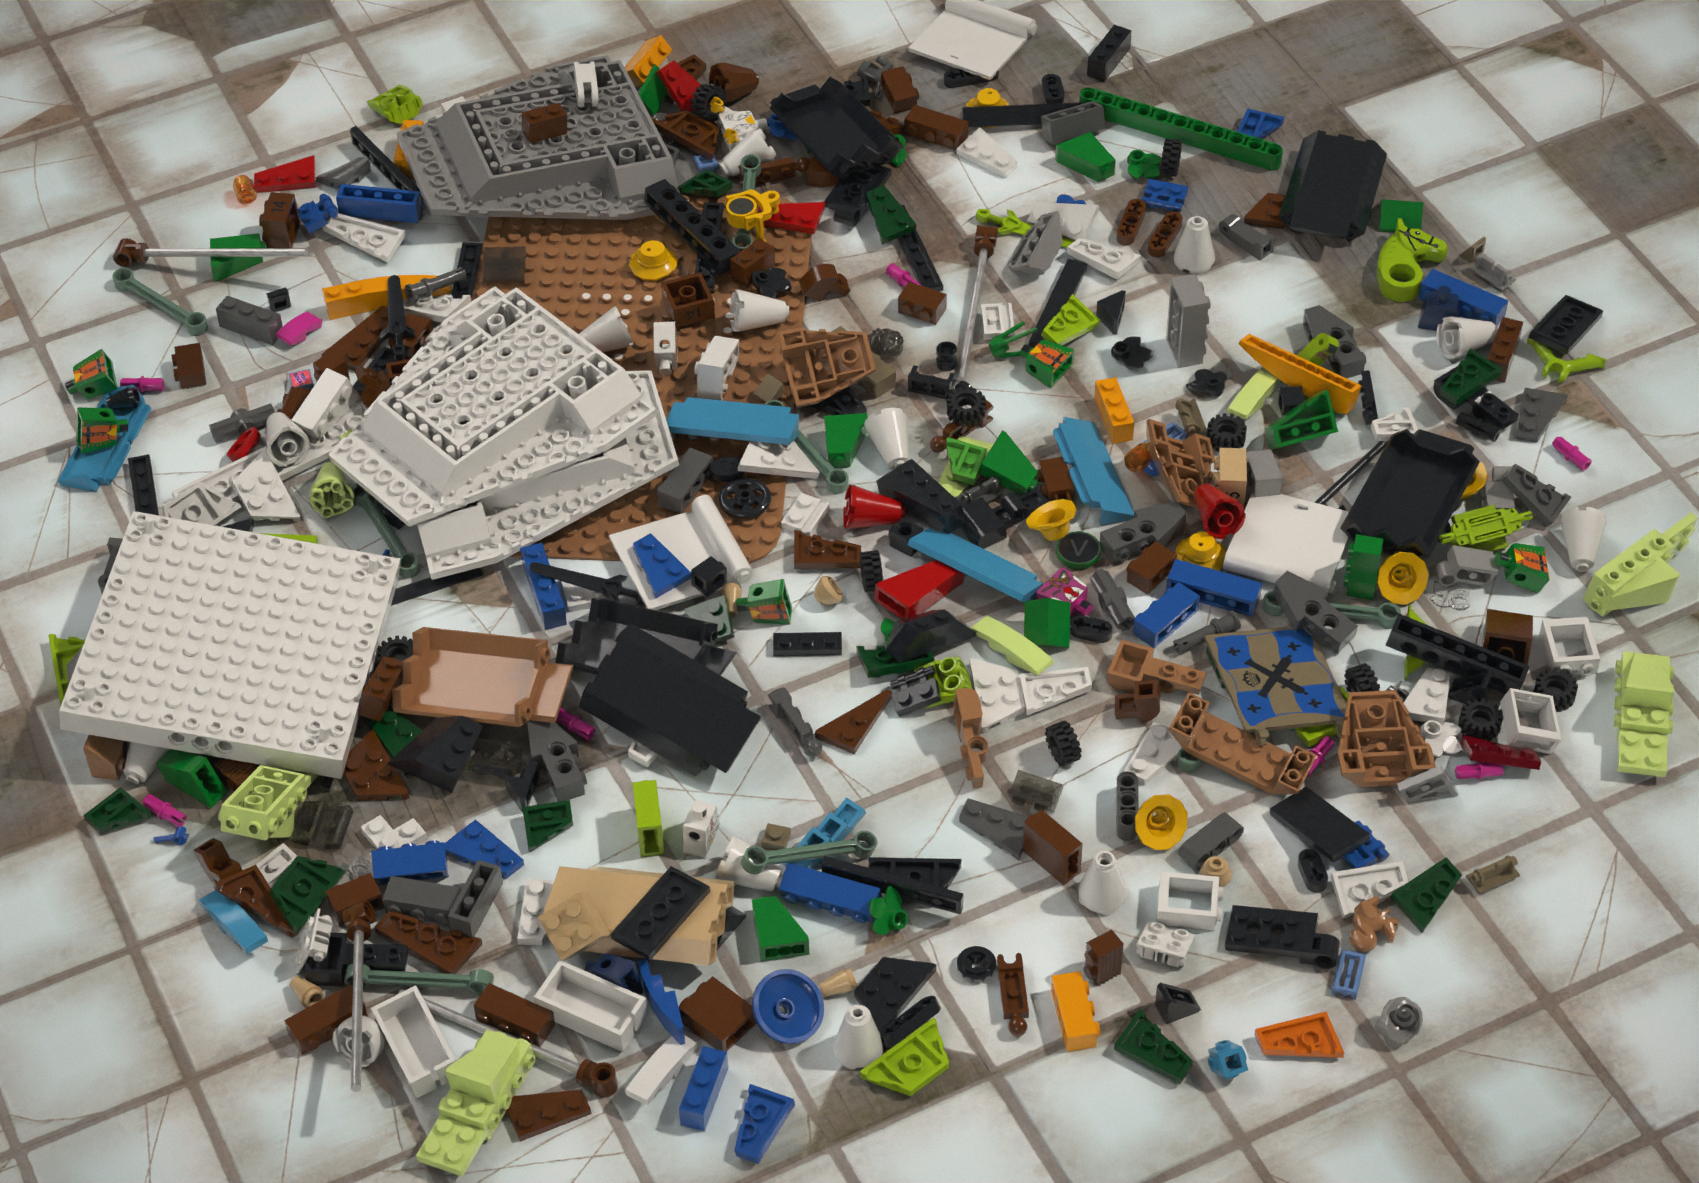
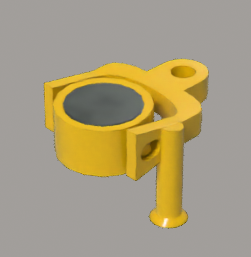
M750 189L726 196L728 224L738 229H745L746 231L756 227L755 241L760 238L766 242V239H764L763 222L770 219L772 214L778 213L780 194L777 191H767L760 194ZM757 205L763 211L762 213H757Z

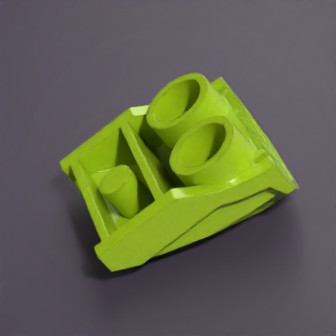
M397 85L367 101L371 109L376 110L389 121L402 124L403 120H410L416 117L423 105L421 98L414 94L412 89L403 85Z
M959 656L955 658L946 657L943 660H935L923 665L925 668L934 666L936 674L929 676V679L935 678L938 681L942 700L925 708L954 701L956 689H973L967 669Z

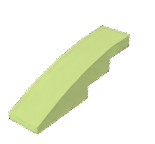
M1262 367L1238 393L1228 407L1227 412L1247 420L1264 406L1265 399L1275 391L1276 384L1281 380Z
M985 616L971 627L976 632L977 637L987 640L990 649L1004 654L1007 662L1036 675H1039L1054 664L1053 659L1037 645L998 620Z

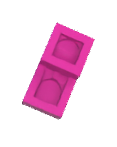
M307 311L286 323L276 333V337L290 346L306 340L308 332L321 328L322 320Z

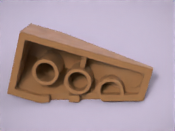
M88 735L83 749L92 777L119 781L127 758V741Z

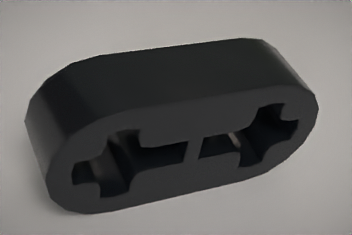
M1080 615L1073 617L1070 621V633L1073 637L1098 643H1106L1112 638L1113 627L1108 621Z
M1302 850L1299 853L1297 864L1303 881L1308 890L1320 893L1326 889L1328 883V874L1321 857L1315 850ZM1305 859H1309L1310 862H1313L1312 867H1310L1309 862L1305 861ZM1313 875H1315L1316 879L1321 882L1317 883L1316 880H1313Z

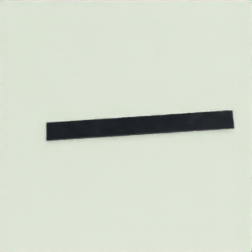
M479 567L433 580L429 577L396 588L391 606L483 576V573Z

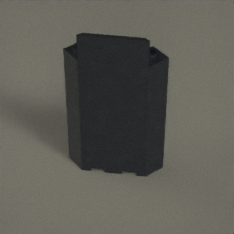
M832 76L827 79L821 88L814 84L788 94L781 93L770 102L771 111L830 173L840 179H845L849 177V174L856 171L861 173L873 169V165L881 162L887 164L903 148V145L842 82Z
M1320 130L1303 138L1279 219L1291 231L1297 230L1339 239L1345 238L1348 242L1365 234L1387 153L1374 140L1359 141L1354 140L1353 136L1342 134L1332 136Z
M1408 429L1392 434L1340 529L1354 543L1356 534L1382 538L1381 552L1393 555L1394 552L1414 553L1420 559L1430 557L1440 535L1480 463L1473 455L1475 448L1470 444L1421 429L1417 430L1414 435Z
M592 598L588 620H575L572 642L558 643L555 663L574 665L573 669L598 675L599 671L597 668L606 654H611L616 645V637L630 623L719 675H722L737 652L714 647L718 637V624L613 600Z
M630 623L616 637V645L611 654H606L597 668L599 671L594 681L592 683L588 682L579 707L694 776H697L702 770L706 771L710 765L727 773L761 716L746 708L747 702L745 699L748 691Z

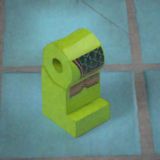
M1320 333L1297 356L1320 366L1329 356L1337 352L1339 342L1336 338L1326 333Z

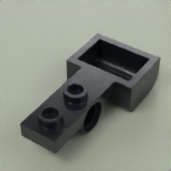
M1458 366L1434 380L1433 390L1435 395L1452 410L1468 402L1472 406L1473 414L1477 419H1489L1501 430L1518 421L1519 414L1486 389L1487 385L1458 405L1441 396V387L1449 376L1457 370Z
M1038 488L1020 496L1016 493H1009L1003 497L1000 506L993 509L981 497L963 506L966 523L960 526V529L972 544L984 549L1007 538V527L1028 518L1038 507L1048 503V500Z
M330 933L327 956L323 961H315L310 956L307 958L304 970L307 981L317 986H343L345 971L348 965L353 964L354 943H350L346 933ZM364 944L363 964L367 965L371 970L406 971L409 953L408 945Z

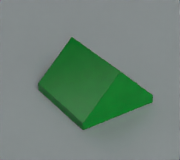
M653 65L638 93L649 115H656L668 92L656 72L659 70L656 65Z
M1380 200L1379 231L1395 232L1398 218H1402L1407 228L1421 230L1424 202Z
M1051 598L1025 601L1024 637L1038 647L1069 648L1071 602Z

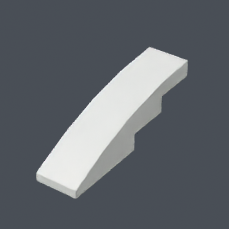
M684 1030L685 1044L680 1045L671 1036L633 1078L625 1089L626 1095L648 1106L658 1091L662 1092L672 1077L676 1079L702 1042V1038Z

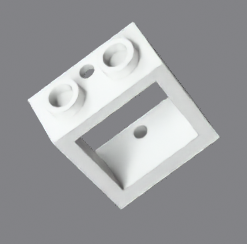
M1588 617L1542 620L1539 636L1548 668H1550L1551 672L1554 668H1558V672H1561L1562 669L1566 670V675L1569 672L1572 675L1597 674L1600 656ZM1583 639L1588 655L1559 657L1554 641Z
M1510 688L1500 701L1508 746L1519 749L1528 748L1536 752L1552 754L1561 742L1553 696ZM1517 710L1538 713L1541 729L1520 726Z
M1161 871L1156 922L1170 927L1215 931L1216 921L1221 922L1222 907L1217 906V902H1222L1223 887H1219V877ZM1169 889L1211 893L1210 911L1168 907Z

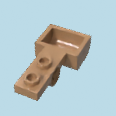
M1125 640L1120 641L1107 672V682L1110 686L1134 694L1135 681L1158 679L1160 690L1163 693L1170 694L1175 689L1199 695L1206 678V672L1153 658L1154 648Z
M956 689L953 714L960 742L963 743V746H960L961 756L963 760H967L968 764L965 767L966 777L968 781H972L973 789L983 787L984 780L981 764L985 762L988 751L987 740L980 736L983 716L977 692L973 689ZM978 748V749H980V750H982V751H981V752H974L972 749Z

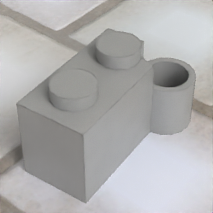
M1272 450L1246 452L1247 479L1254 497L1280 495L1281 485H1284L1285 482L1284 474L1279 471V462L1277 458H1274Z
M1511 466L1492 467V481H1486L1485 485L1478 491V496L1482 497L1480 508L1494 505L1496 510L1515 508L1513 492L1501 481Z
M1452 545L1447 553L1448 561H1442L1436 565L1439 583L1443 586H1450L1455 582H1463L1489 587L1499 572L1497 565L1494 564V554L1492 551Z

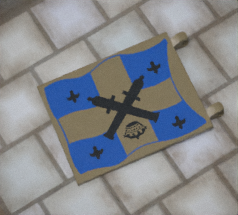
M1290 626L1204 636L1245 733H1255L1258 746L1267 745L1266 738H1269L1268 731L1335 724L1337 735L1341 737L1347 704L1315 637L1309 635L1304 627H1301L1297 632Z

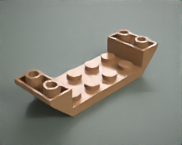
M1188 692L1169 728L1170 733L1185 752L1269 794H1298L1317 755L1295 745L1292 753L1267 742V745L1258 746L1254 735L1245 733L1244 730L1206 712L1210 702Z

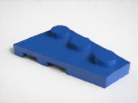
M476 819L444 843L447 856L449 854L454 855L465 863L471 862L476 864L478 860L498 865L501 868L502 878L505 879L524 866V860Z

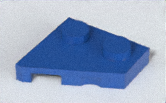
M1247 108L1237 132L1263 139L1283 125L1284 117Z

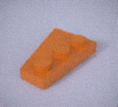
M1327 1012L1255 1029L1254 1035L1263 1055L1344 1057V1050Z

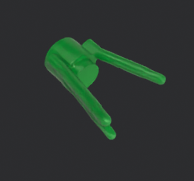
M1022 321L999 336L993 337L988 342L993 357L999 356L1001 360L1006 357L1020 356V351L1006 352L1009 350L1008 343L1036 332L1037 328L1024 331L1008 339L1004 338L1025 325V322Z

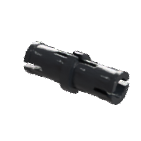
M1464 412L1459 413L1455 424L1472 431V434L1476 436L1479 434L1492 442H1496L1501 432L1500 429L1484 423L1483 419L1479 418L1477 420Z

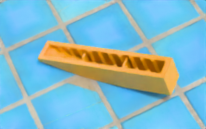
M397 275L400 278L403 300L407 297L405 285H413L420 282L423 278L431 279L437 276ZM390 276L363 279L322 288L329 320L374 311L381 306L388 307V278ZM450 285L434 291L432 297L452 293Z
M1251 334L1246 335L1239 341V345L1255 361L1289 387L1301 386L1303 395L1309 398L1319 391L1328 390L1332 408L1340 414L1346 415L1355 408L1362 385Z

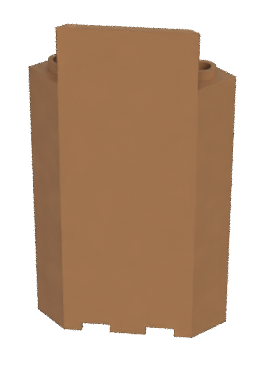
M422 627L412 633L413 655L402 661L403 684L392 690L393 712L438 718L464 716L475 722L520 727L529 720L556 722L574 665L548 662L550 659L548 640Z

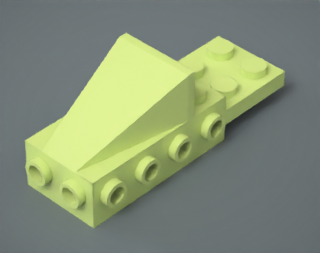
M1691 512L1662 534L1656 529L1650 531L1593 574L1583 600L1593 611L1602 617L1612 610L1667 603L1680 577V574L1668 563L1675 552L1678 550L1683 551L1689 545L1690 541L1688 539L1696 530L1694 526L1698 517Z
M1623 651L1621 660L1616 661L1615 674H1618V678L1615 680V692H1618V696H1615L1614 709L1617 710V714L1614 717V728H1617L1618 741L1617 772L1666 777L1667 735L1672 734L1673 720H1669V716H1672L1673 713L1672 699L1674 695V685L1670 681L1673 679L1674 667L1670 666L1669 656Z
M260 765L221 805L218 816L219 821H221V831L265 841L268 838L292 837L294 832V812L298 805L305 801L307 788L319 775Z
M486 1029L483 1036L476 1041L475 1049L447 1067L445 1072L451 1089L447 1096L443 1097L439 1103L440 1116L416 1154L418 1162L461 1177L464 1176L483 1141H489L509 1108L512 1097L516 1096L536 1060L531 1043L522 1038L509 1037L500 1031L494 1032Z

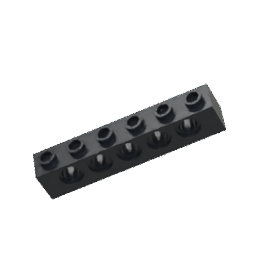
M666 179L645 188L644 203L718 275L731 270L730 259L741 251L711 221L707 220L686 197H683Z
M1399 613L1385 645L1461 677L1491 670L1490 688L1506 694L1510 688L1520 690L1530 667Z

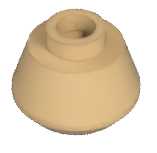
M822 576L814 588L816 600L821 605L823 603L831 605L841 602L843 593L838 584L830 576Z
M1213 856L1201 865L1199 875L1219 877V887H1223L1231 881L1232 871L1225 859Z

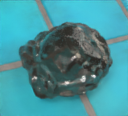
M877 328L867 335L871 351L879 355L882 360L897 358L901 355L904 340L898 331L889 328Z

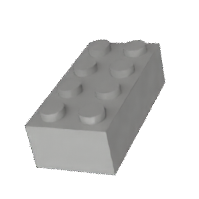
M1196 274L1171 278L1166 340L1178 368L1203 364V357L1206 354L1205 340L1208 339L1206 325L1209 324L1208 309L1211 308L1209 297L1205 296L1203 283L1199 282Z

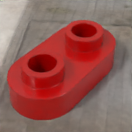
M251 427L243 432L227 452V457L234 462L247 456L250 449L260 442L261 434L255 427Z

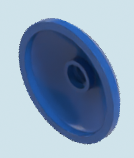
M780 969L766 975L758 983L752 998V1010L758 1026L768 1037L780 1043L796 1044L807 1040L819 1029L824 1016V1002L820 990L808 976L796 970ZM780 1006L784 1008L785 1014L779 1011Z

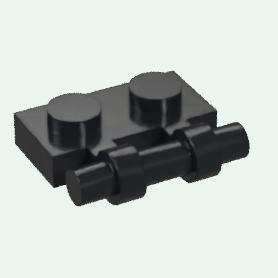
M933 665L927 668L924 666L917 668L916 672L908 675H899L898 679L890 681L893 690L901 687V691L893 693L895 711L899 717L942 701L938 681L935 678L929 679V676L936 674ZM920 681L919 684L910 687L911 683Z

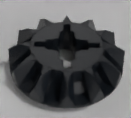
M981 946L968 947L959 954L957 969L962 973L963 978L968 977L972 982L975 979L984 981L986 977H992L994 970H996V958L987 948ZM972 962L975 964L981 962V968L978 966L972 968Z

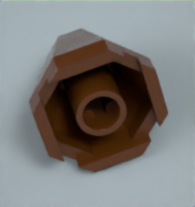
M725 62L717 63L710 68L709 85L713 84V86L723 89L724 92L722 94L726 95V98L723 100H726V103L755 90L759 84L758 75L750 68Z

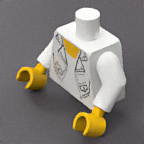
M714 97L710 102L711 111L713 113H718L719 111V128L729 151L751 130H768L766 119L755 120L751 111H732L726 106H722L723 101L718 97Z

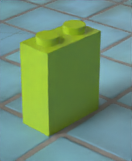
M656 780L632 782L640 857L664 854L657 782Z

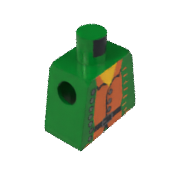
M1041 340L1035 348L1025 344L1021 348L1020 356L1026 358V372L1049 388H1052L1073 365L1074 349L1047 340Z
M102 349L74 365V379L65 383L66 389L70 394L80 391L86 399L118 389L113 362Z
M77 408L76 442L82 454L114 446L117 433L128 432L127 419L117 420L110 408Z
M1514 543L1506 553L1497 552L1495 555L1494 564L1504 567L1505 579L1510 583L1539 593L1550 580L1544 547Z
M784 579L752 584L749 586L748 597L737 598L738 611H750L752 619L756 623H791L792 604Z

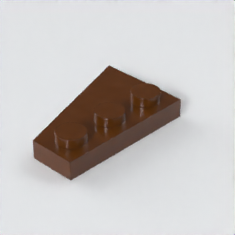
M794 530V569L860 568L861 545L840 540H823L819 535L813 534L811 537L802 535V531Z

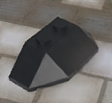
M945 609L931 610L895 622L886 652L900 663L976 637V632Z

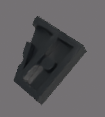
M849 386L825 400L811 405L812 408L830 415L867 412L866 406Z

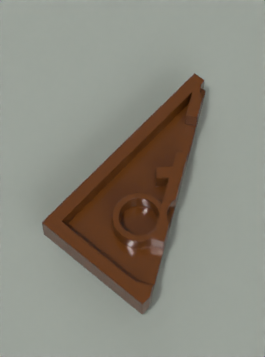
M885 690L818 728L815 731V738L855 754L891 700L892 691Z
M257 865L214 883V889L289 937L297 936L270 896L271 887Z

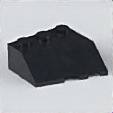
M464 716L436 718L398 752L387 765L453 793L484 725Z

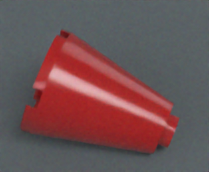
M1207 483L1200 485L1195 490L1194 499L1203 527L1208 535L1217 539H1224L1226 535L1231 533L1234 535L1240 530L1246 519L1243 505L1238 500Z
M855 485L848 486L845 494V500H847L846 507H843V526L846 529L897 524L901 518H904L905 506H902L901 501Z

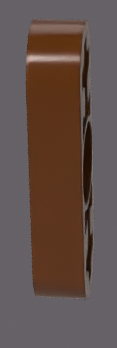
M1132 199L1128 202L1117 229L1116 240L1119 244L1127 246L1134 243L1146 214V203L1143 200ZM1133 220L1136 221V223L1129 224L1126 221Z
M1168 212L1165 214L1148 241L1149 255L1153 257L1165 255L1182 228L1183 217L1180 213ZM1163 232H1165V233H1169L1170 235H1169V236H1162V235H1160V234L1163 233Z

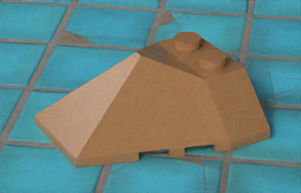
M794 328L778 332L783 361L796 408L817 404L876 371L866 332L841 330L839 332H826V329L812 331L806 330V328Z
M1148 419L1146 421L1148 448L1162 483L1178 503L1197 508L1194 499L1195 490L1202 484H1210V480L1213 479L1211 464L1214 463V453L1210 438L1195 433L1181 441L1167 436L1165 423Z
M1396 690L1349 692L1337 756L1341 776L1360 787L1396 786L1397 783L1409 777L1424 773L1430 768H1436L1432 748L1422 738L1419 727L1412 722L1409 717L1410 713Z

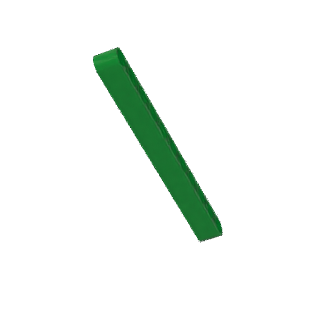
M1086 87L1080 90L1079 102L1084 104L1095 101L1102 105L1104 119L1162 138L1182 140V144L1274 171L1281 167L1283 148L1276 143L1098 89Z

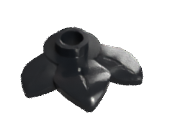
M773 267L766 271L758 270L752 275L753 286L759 289L763 296L776 299L777 292H789L792 290L791 283L785 278L787 272L781 268Z
M1127 337L1124 341L1116 342L1111 348L1113 358L1123 361L1128 367L1137 369L1143 368V362L1149 360L1154 352L1140 346L1141 337Z
M1208 369L1197 370L1195 372L1196 380L1187 383L1186 388L1196 393L1206 392L1211 397L1220 396L1225 389L1227 374L1223 371L1213 373Z

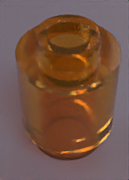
M239 175L234 179L233 189L238 202L241 204L254 202L257 198V193L252 180L246 175Z
M1148 442L1139 443L1124 456L1125 466L1133 472H1140L1152 461Z

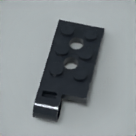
M876 164L873 165V169L861 173L856 171L849 174V177L840 179L824 201L826 208L835 210L834 221L856 227L869 208L866 198L867 192L885 185L891 176V169Z
M1233 905L1225 941V950L1299 957L1301 964H1311L1319 968L1330 969L1336 966L1340 941L1333 935L1316 933L1319 920L1318 913ZM1251 927H1258L1260 929L1256 933L1247 931ZM1276 929L1284 931L1281 935L1272 934Z

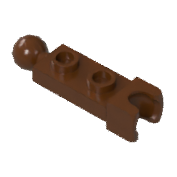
M793 157L761 163V173L756 177L755 188L759 184L794 178L795 171L797 170L801 173H806L810 160L806 157H801L795 163ZM748 164L745 167L754 168L755 166H752V164ZM739 165L738 168L741 173L739 182L743 189L744 175L741 172V165Z
M986 400L985 418H983L981 423L978 421V424L975 426L973 423H971V427H967V424H963V427L959 426V422L956 425L953 422L947 424L943 429L942 437L935 436L931 439L930 448L936 453L943 452L946 449L947 437L958 440L959 436L965 437L979 426L985 427L993 420V417L987 414L993 410L994 406Z
M1017 953L1015 962L1011 964L1006 963L1004 956L999 954L997 956V973L1004 1020L1011 1019L1008 1023V1030L1013 1036H1022L1028 1028L1026 1020L1023 1018H1029L1022 954Z

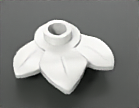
M1429 720L1421 726L1420 734L1425 742L1429 743L1434 757L1440 758L1443 752L1450 755L1462 752V746L1456 739V736L1462 730L1459 726L1450 722H1445L1444 725H1441L1434 720Z

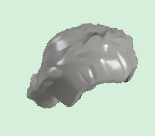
M1407 997L1390 999L1384 1006L1382 1014L1375 1024V1029L1384 1037L1386 1043L1391 1048L1401 1047L1419 1033L1423 1022L1421 1008Z

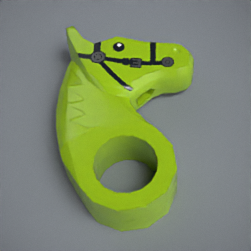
M1398 218L1395 233L1385 242L1378 258L1376 276L1382 295L1389 300L1397 302L1412 301L1419 295L1423 272L1417 262H1443L1448 253V246L1445 241L1433 237L1420 229L1407 228L1402 218ZM1394 279H1404L1407 282H1399Z

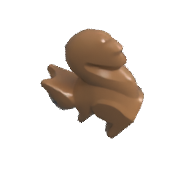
M1378 896L1360 902L1354 908L1353 925L1355 929L1351 930L1349 939L1352 947L1359 952H1368L1376 947V932L1381 931L1391 943L1396 936L1395 932L1398 929L1399 921L1396 918H1387L1391 912L1390 909L1378 910Z

